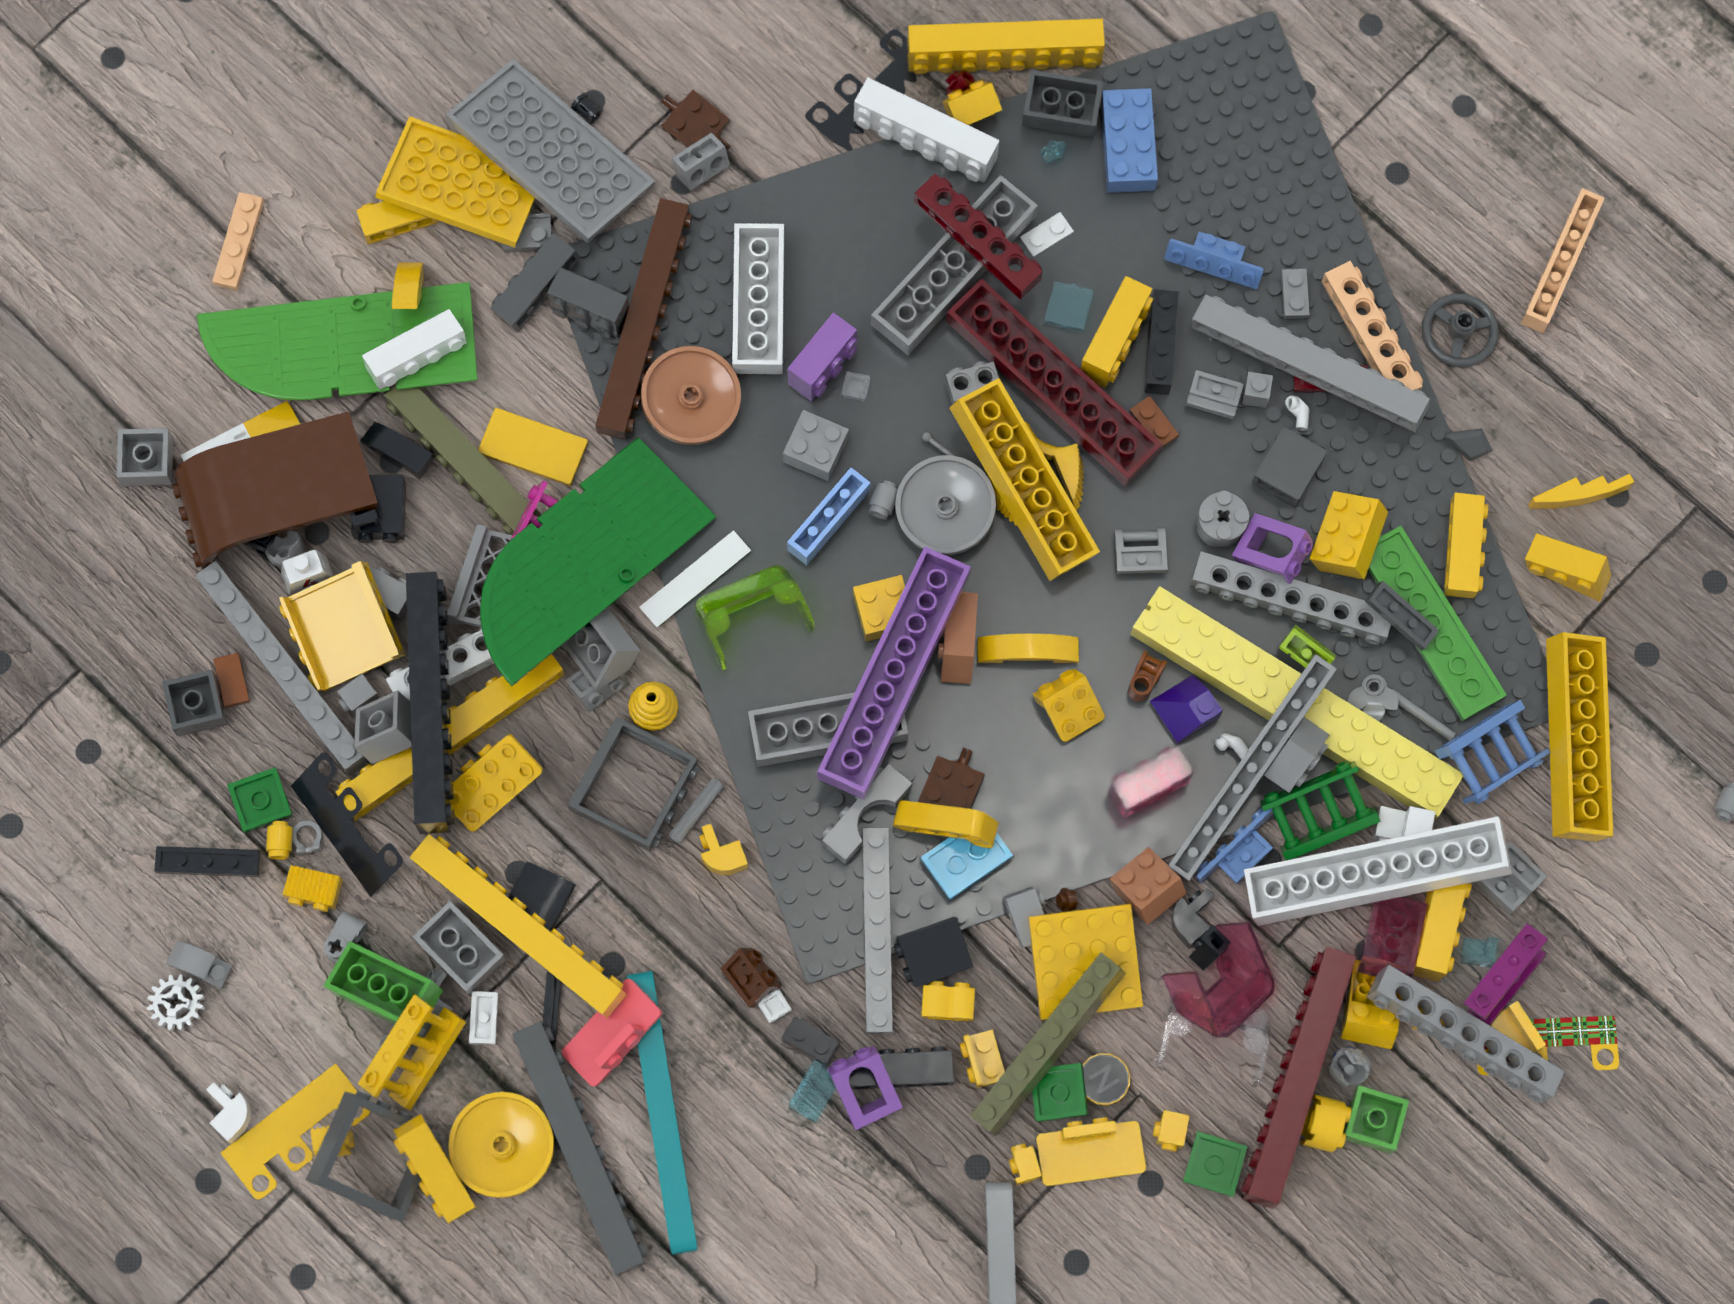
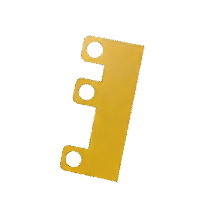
M336 1063L220 1153L255 1199H262L277 1186L276 1180L264 1164L279 1154L292 1171H298L312 1160L313 1154L300 1136L334 1109H337L344 1092L356 1094L357 1090ZM363 1108L361 1116L354 1118L351 1126L361 1122L370 1114V1111ZM293 1147H301L305 1151V1158L301 1163L295 1164L289 1160L288 1153ZM257 1175H264L269 1180V1186L263 1192L254 1190L252 1186V1181Z

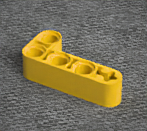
M904 800L899 801L893 822V827L899 830L966 839L970 843L983 848H993L999 825L998 821L978 810Z

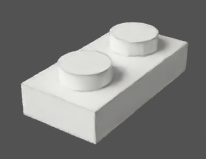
M1061 212L1020 236V238L1034 257L1074 231Z
M472 991L469 1044L496 1045L498 992Z

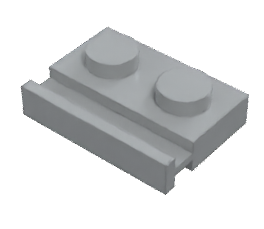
M529 214L516 247L514 248L502 243L503 252L539 251L542 241L552 235L551 214Z
M1196 370L1186 406L1234 419L1244 384Z

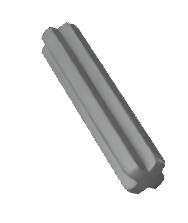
M712 778L669 833V837L678 844L682 842L723 789V784L718 779Z

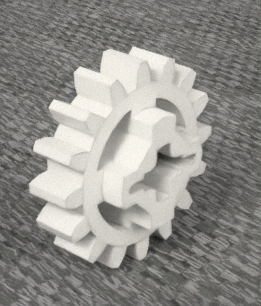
M181 974L177 980H175L174 976L169 975L168 982L162 979L159 980L161 985L159 988L152 986L151 989L155 992V995L148 996L147 999L153 1002V1005L148 1006L147 1009L155 1012L151 1018L154 1021L160 1019L158 1025L161 1028L168 1024L169 1031L173 1032L175 1026L180 1031H184V1024L193 1027L192 1019H201L197 1012L198 1010H205V1007L199 1004L200 1001L205 999V996L197 994L201 990L199 985L192 987L194 984L193 979L189 978L185 982V977ZM172 988V990H171L170 992H168L167 994L163 995L165 991H167L168 989ZM185 988L190 991L193 1000L185 997ZM178 997V999L184 1004H178L175 1007H173L168 1002L176 1001ZM160 1006L167 1009V1018L161 1013ZM190 1011L185 1017L180 1019L182 1014Z

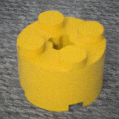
M1313 1094V1103L1308 1109L1301 1132L1304 1140H1300V1144L1333 1153L1336 1148L1342 1149L1344 1146L1346 1134L1343 1133L1345 1122L1348 1123L1350 1119L1351 1108L1347 1107L1343 1101Z

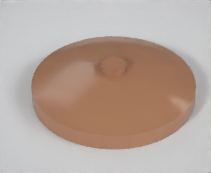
M697 346L674 348L659 356L647 370L641 388L642 408L650 425L666 439L683 445H700L713 441L723 435L733 424L741 402L739 380L731 365L719 354Z

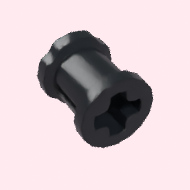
M585 92L579 95L571 105V109L579 112L590 125L596 122L603 112V108L591 102Z

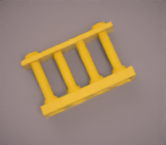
M413 995L361 1077L358 1085L375 1098L379 1096L382 1089L390 1091L388 1095L405 1109L411 1110L466 1021L446 1007L442 1009L439 1015L431 1013L434 1008L417 995ZM425 1022L432 1024L425 1038L417 1035ZM412 1044L417 1046L418 1049L411 1060L403 1056ZM396 1067L403 1068L404 1071L397 1082L389 1080Z

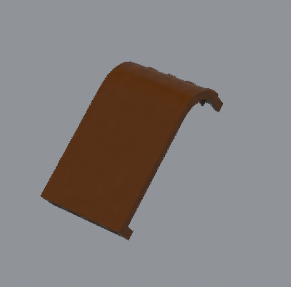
M349 411L200 452L177 467L174 473L176 484L172 485L175 499L180 498L183 505L179 507L182 522H188L189 530H185L189 545L194 544L196 552L192 553L196 568L201 567L202 570L209 566L220 553L241 543L347 515L352 512L367 509V512L374 509L378 511V502Z

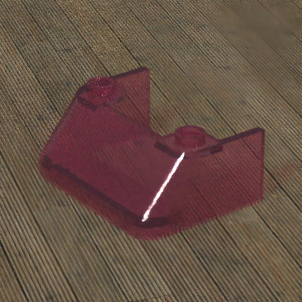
M1250 922L1217 924L1215 926L1231 943L1216 961V967L1221 978L1206 992L1197 971L1165 973L1162 975L1178 1014L1215 1038L1229 1037L1274 992V978Z

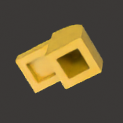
M708 824L701 827L703 834L699 835L703 850L709 849V851L700 854L701 860L711 872L718 875H732L748 869V863L739 840L719 847L712 825Z

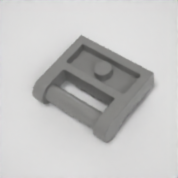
M1157 528V531L1123 532L1122 529L1114 530L1117 574L1167 572L1165 528ZM1157 541L1158 546L1124 547L1123 542Z

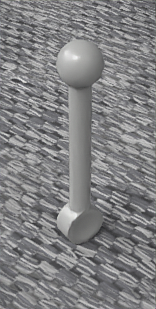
M926 432L922 435L923 441L930 442L945 455L955 456L935 441L930 433Z

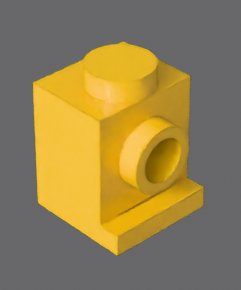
M1024 1143L1011 1147L1012 1159H1009V1165L1012 1174L1018 1175V1178L1014 1180L1015 1186L1041 1179L1042 1174L1033 1146L1026 1147Z

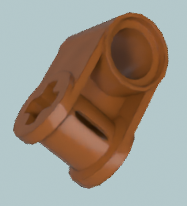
M1144 650L1128 687V695L1132 700L1136 702L1147 700L1156 681L1158 682L1167 661H1160L1148 655V652ZM1141 683L1145 685L1147 690L1139 692L1135 689L1134 685Z

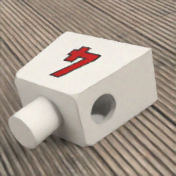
M311 550L282 562L281 574L289 596L333 577L327 557L318 550Z

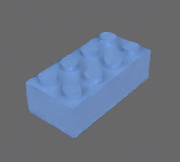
M1151 88L1103 90L1100 104L1106 192L1155 191L1158 175Z

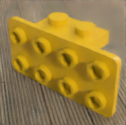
M511 734L506 735L493 746L489 743L478 752L480 757L475 762L472 759L468 760L460 768L462 774L452 783L454 786V800H450V804H452L455 816L471 832L481 827L543 771L542 766Z
M1108 1117L1093 1119V1124L1083 1125L1082 1121L1069 1122L1062 1131L1039 1134L1036 1137L1042 1183L1045 1186H1054L1143 1173L1146 1170L1139 1123L1137 1121L1115 1123V1121H1108Z

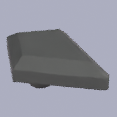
M1482 428L1445 433V438L1469 461L1493 451Z

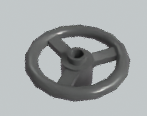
M1452 293L1438 298L1426 310L1422 320V338L1428 351L1438 361L1452 367H1470L1483 362L1494 352L1499 340V323L1493 310L1482 299L1469 294ZM1452 303H1466L1477 308L1485 317L1476 319L1468 311H1459L1453 316L1443 307ZM1434 316L1449 326L1448 333L1453 339L1450 355L1444 353L1436 345L1431 335V324ZM1489 327V338L1485 347L1478 354L1467 358L1461 357L1464 341H1467L1475 330Z

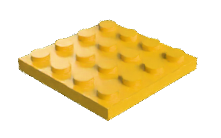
M1130 903L1028 916L1041 1020L1049 1018L1100 953H1103L1123 969L1126 975L1095 1013L1143 1007Z

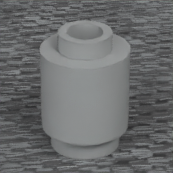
M890 481L877 483L868 505L870 507L869 514L886 520L888 515L892 514L898 491L896 484Z
M1728 783L1727 787L1723 788L1713 809L1718 819L1728 823L1731 820L1734 821V783Z

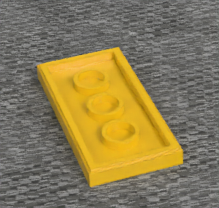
M495 407L478 450L484 457L571 487L589 442L588 439Z

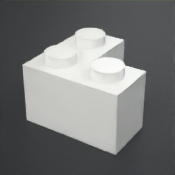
M1380 806L1377 813L1381 822L1374 825L1372 840L1378 842L1431 831L1435 811L1412 806L1407 811Z

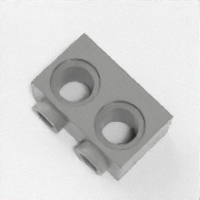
M712 133L672 157L677 178L690 191L730 166L725 146Z
M981 361L967 369L962 367L954 368L946 374L945 384L952 405L958 399L986 385L978 380L980 377L987 376L991 379V382L999 378L994 361L990 363ZM962 382L967 385V388L958 390L954 385Z

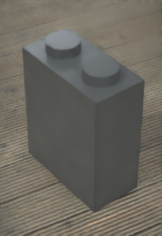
M1284 426L1256 472L1252 483L1296 507L1323 462L1327 450L1324 449L1321 443L1315 440L1309 441L1302 437L1298 430L1294 428L1288 429Z

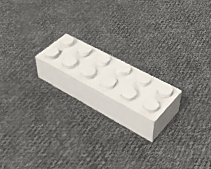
M867 78L854 101V121L858 126L867 130L870 128L878 132L884 139H893L907 150L914 149L928 160H937L951 171H960L974 182L980 181L985 183L997 160L998 139L875 80Z
M734 223L733 370L736 374H783L784 224Z

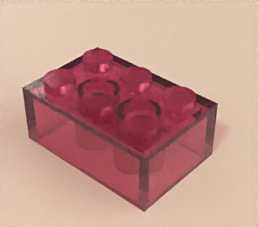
M1178 746L1174 749L1167 747L1157 753L1158 757L1150 762L1148 759H1145L1135 766L1136 769L1131 773L1127 774L1124 771L1113 778L1114 782L1110 784L1108 795L1123 820L1189 784L1194 772Z
M1402 897L1373 902L1357 972L1376 977L1378 971L1390 965L1411 978L1414 972L1427 904Z

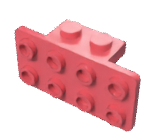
M626 979L622 983L624 986L621 990L627 995L608 1019L597 1011L562 1050V1056L590 1086L597 1087L622 1062L625 1055L640 1042L644 1034L662 1015V1010L631 979Z

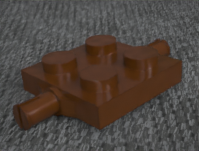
M692 89L685 99L679 103L669 95L663 98L661 103L672 111L661 126L682 145L688 148L712 133L729 150L731 145L721 138V134L730 123V118Z
M963 748L958 761H951L937 755L918 802L971 809L985 777L984 773L974 770L967 765L973 751L970 749L967 751V748Z

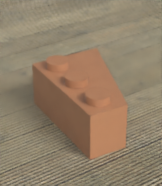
M961 593L941 637H944V643H939L938 658H942L941 682L971 684L978 593Z

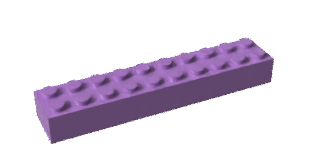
M924 546L817 771V779L863 800L865 799L970 576L971 566Z

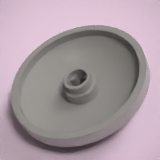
M941 455L925 459L909 470L899 485L895 508L903 533L915 546L922 550L925 546L943 555H954L973 548L987 535L995 518L996 498L989 478L976 464L958 456Z

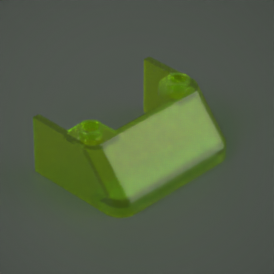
M773 565L708 593L697 600L695 604L696 615L722 670L727 668L726 658L716 637L724 634L729 629L730 619L728 614L774 595L776 600L784 605L796 602L809 632L814 630V618L799 586L785 567Z

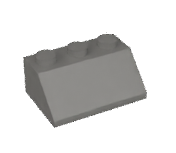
M608 608L563 644L564 648L595 689H601L630 670L640 652L639 648Z

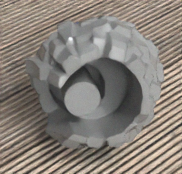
M1350 1046L1343 1047L1333 1054L1332 1061L1329 1063V1072L1335 1078V1082L1343 1087L1358 1086L1370 1074V1059L1360 1049Z

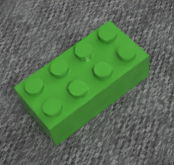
M351 941L348 942L323 985L336 997L394 1025L413 995H417L434 1008L443 992L432 980Z

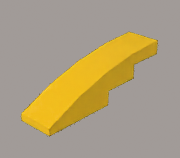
M1629 473L1611 483H1607L1602 475L1581 485L1577 477L1533 497L1528 506L1530 509H1558L1584 505L1629 490L1634 480Z

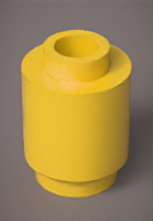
M274 821L271 826L267 827L266 852H268V858L275 860L289 859V853H292L293 827L288 826V822Z

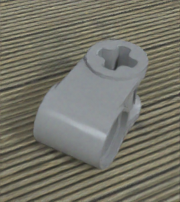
M346 911L342 912L324 943V951L332 962L337 963L349 941L357 944L361 940L368 923ZM339 946H341V948H342L341 952H339V951L333 952V950H332L333 947L338 948Z

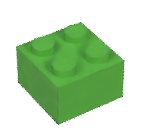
M1358 1085L1354 1089L1350 1103L1351 1116L1348 1123L1345 1122L1343 1133L1346 1134L1345 1140L1385 1153H1394L1397 1149L1409 1100Z

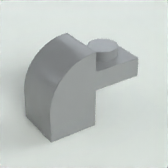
M176 941L166 962V965L219 989L222 988L232 965L217 958L215 955L181 941Z

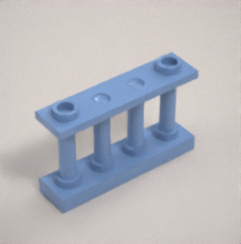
M1521 700L1507 704L1434 750L1439 760L1448 756L1450 759H1454L1473 792L1462 799L1464 804L1472 801L1479 804L1490 797L1488 794L1490 791L1526 768L1530 767V769L1539 766L1544 762L1542 758L1550 753L1548 748L1535 752L1517 720L1519 718L1517 713L1525 709ZM1503 722L1505 725H1509L1527 757L1520 763L1516 762L1499 732L1501 729L1499 725ZM1484 734L1491 737L1509 770L1501 775L1498 774L1481 744L1483 741L1481 736ZM1467 745L1469 748L1472 747L1491 780L1483 787L1480 786L1463 756L1464 750L1462 748Z

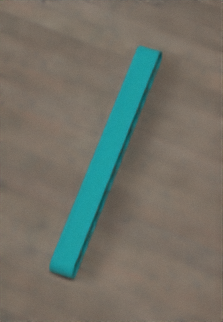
M653 971L628 974L627 979L633 980L658 1006ZM659 1018L638 1043V1050L671 1254L675 1255L698 1251L661 1019Z

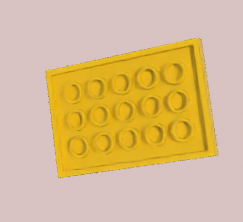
M411 116L407 120L375 194L377 199L514 248L517 245L536 199L465 136Z

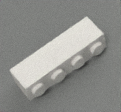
M450 309L363 354L362 358L366 370L380 390L386 386L394 385L397 380L407 375L416 373L420 368L429 363L437 362L442 356L451 351L459 350L467 342L464 330Z

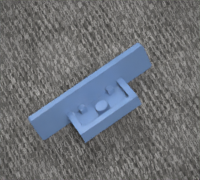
M1198 232L1194 245L1170 239L1164 256L1166 261L1253 289L1258 288L1264 271L1262 267L1241 261L1246 246L1202 232Z
M1263 808L1259 809L1252 816L1253 822L1247 827L1244 825L1240 827L1233 835L1235 839L1229 845L1224 843L1215 852L1216 857L1210 863L1205 861L1197 869L1196 880L1200 884L1203 883L1219 867L1237 885L1245 877L1244 869L1256 867L1273 850V847L1257 832L1273 815V809L1271 808L1263 811Z

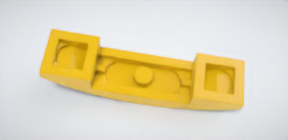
M1001 634L978 637V663H1003V661L1079 663L1078 637L1056 634Z

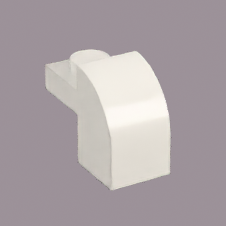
M213 1082L206 1090L224 1109L210 1124L232 1144L249 1125L251 1119L250 1105L241 1093H238L232 1100L231 1097L234 1094L224 1084L219 1087Z

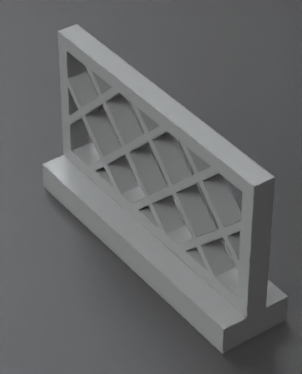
M477 524L447 612L451 624L457 626L466 624L482 628L480 616L473 619L467 617V614L471 608L477 605L480 607L481 597L478 598L476 596L475 590L476 587L485 583L487 575L485 576L482 570L484 564L495 560L503 549L501 548L493 553L490 549L492 539L502 540L506 545L512 535L487 529V526Z

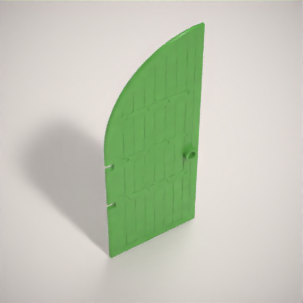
M470 282L423 287L422 298L417 309H392L393 291L197 314L201 340L209 356L219 369L233 381L248 390L272 398L316 400L332 398V390H339L340 397L390 391V387L387 386L379 390L365 368L362 355L450 309L464 330L467 343L459 350L451 351L442 356L437 362L429 363L420 368L416 373L397 380L396 388L400 390L478 380Z

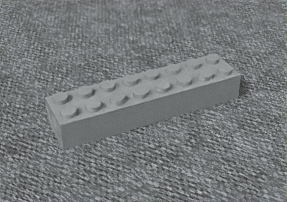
M1001 175L972 205L976 211L981 210L987 216L988 222L993 227L998 226L1006 235L1005 238L1011 243L1036 217L1038 205ZM962 216L958 221L965 222L968 218ZM975 232L973 234L976 238H984L986 236L983 232ZM946 233L871 314V325L905 354L909 355L987 269ZM1000 248L991 250L996 255L1003 253V250Z

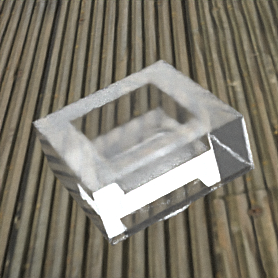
M846 371L841 398L866 402L871 376Z

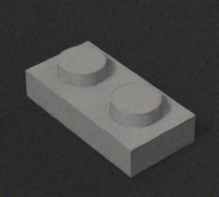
M1282 269L1281 284L1284 319L1309 318L1307 269Z

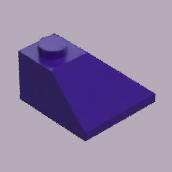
M1193 675L1150 700L1151 705L1177 744L1219 719L1223 712L1209 689Z

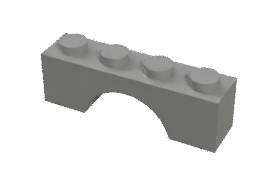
M890 764L885 769L880 767L865 799L863 800L855 796L857 801L852 807L847 805L838 816L840 818L839 822L835 826L829 825L823 832L822 846L846 865L862 847V839L857 828L862 814L869 808L877 805L896 807L899 801L912 789V783Z

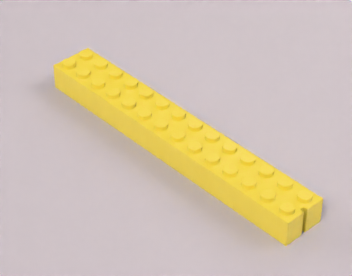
M1160 586L1134 624L1130 634L1267 720L1271 719L1301 676V673ZM1325 688L1304 716L1329 734L1325 741L1328 747L1323 755L1338 764L1343 761H1355L1359 771L1354 774L1407 807L1412 806L1435 811L1434 822L1463 778L1462 773L1439 760V758Z

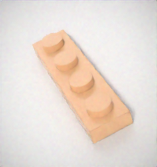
M239 192L212 282L214 285L238 290L264 203L263 197Z

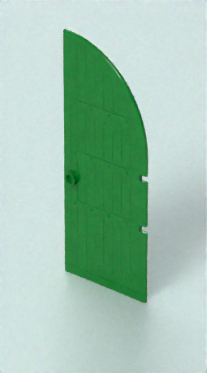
M639 437L580 483L579 486L584 491L583 493L579 494L575 489L570 491L537 518V521L542 526L537 528L533 523H530L504 546L494 560L482 590L480 604L481 627L487 649L494 664L511 686L516 684L716 519L714 513Z

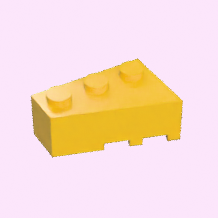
M1537 533L1525 557L1527 569L1537 576H1544L1599 602L1612 576L1607 556Z

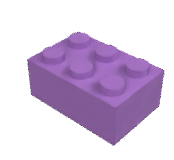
M833 312L788 367V385L811 402L816 396L821 397L827 389L826 383L831 377L835 379L843 368L841 366L846 359L850 360L857 352V329Z

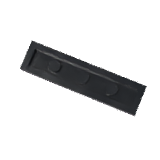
M156 846L154 872L161 874L259 877L261 852L260 850Z

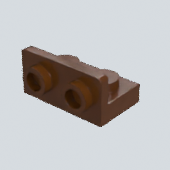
M739 948L720 968L749 1008H755L771 990H779L782 987L777 980L776 973L766 966L760 952L753 948Z

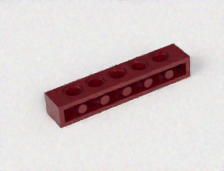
M935 173L914 193V203L1020 300L1041 281L1043 271H1041L1042 268L1039 263L1034 259L1029 260L1017 243H1011L1005 238L1006 235L1003 230L998 226L993 227L988 222L987 216L981 210L976 211L962 193L957 194L946 178H940ZM940 199H947L950 203L944 206L940 205L938 201ZM959 215L966 216L968 220L965 222H960L956 220V217ZM975 232H983L986 236L984 238H976L973 234ZM1000 248L1004 253L996 255L991 250ZM1017 264L1022 269L1020 271H1012L1009 266Z

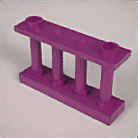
M1526 924L1465 1000L1464 1005L1469 1008L1467 1012L1491 1026L1546 957V953L1541 948L1548 941V938L1529 924Z

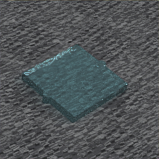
M1054 281L1044 322L1062 326L1063 329L1067 327L1084 331L1094 290L1078 287L1075 283L1070 285Z

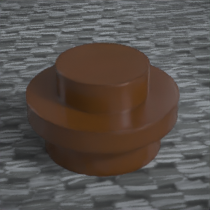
M1061 888L1056 896L1057 907L1062 912L1076 910L1078 901L1075 891Z

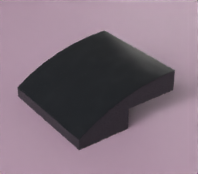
M527 861L508 898L512 901L516 897L527 906L524 910L530 916L536 913L546 921L544 927L552 930L576 885Z

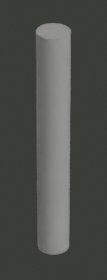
M1393 689L1398 696L1399 706L1449 741L1453 739L1456 732Z

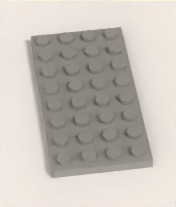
M514 59L451 109L445 116L447 122L587 244L653 188L655 181Z

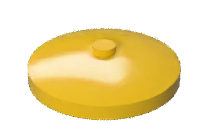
M510 1092L489 1093L470 1102L455 1119L449 1135V1156L458 1177L473 1191L492 1198L514 1197L533 1188L549 1169L554 1154L553 1131L543 1111L531 1100Z

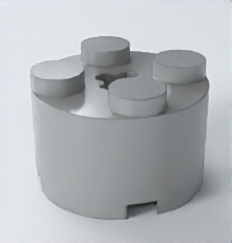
M1220 491L1207 497L1201 504L1196 519L1197 533L1202 541L1216 548H1227L1238 543L1249 521L1250 515L1246 504L1238 496L1228 491ZM1218 518H1220V519L1224 518V519H1226L1227 521H1224V520H1223L1222 522H1219V521H1218Z

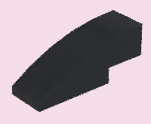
M377 422L372 424L360 440L362 444L398 468L405 469L418 479L422 478L435 460L433 454L420 445Z

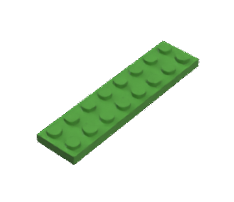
M1402 526L1379 537L1368 571L1376 584L1384 581L1439 629L1424 650L1419 648L1417 650L1461 721H1465L1504 699L1507 694Z

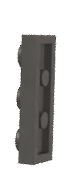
M1384 581L1379 582L1365 600L1369 606L1420 650H1424L1439 631Z

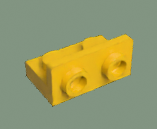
M993 1030L971 1036L964 1035L963 1043H959L963 1059L968 1058L970 1068H966L970 1084L975 1083L976 1089L996 1084L1005 1071Z

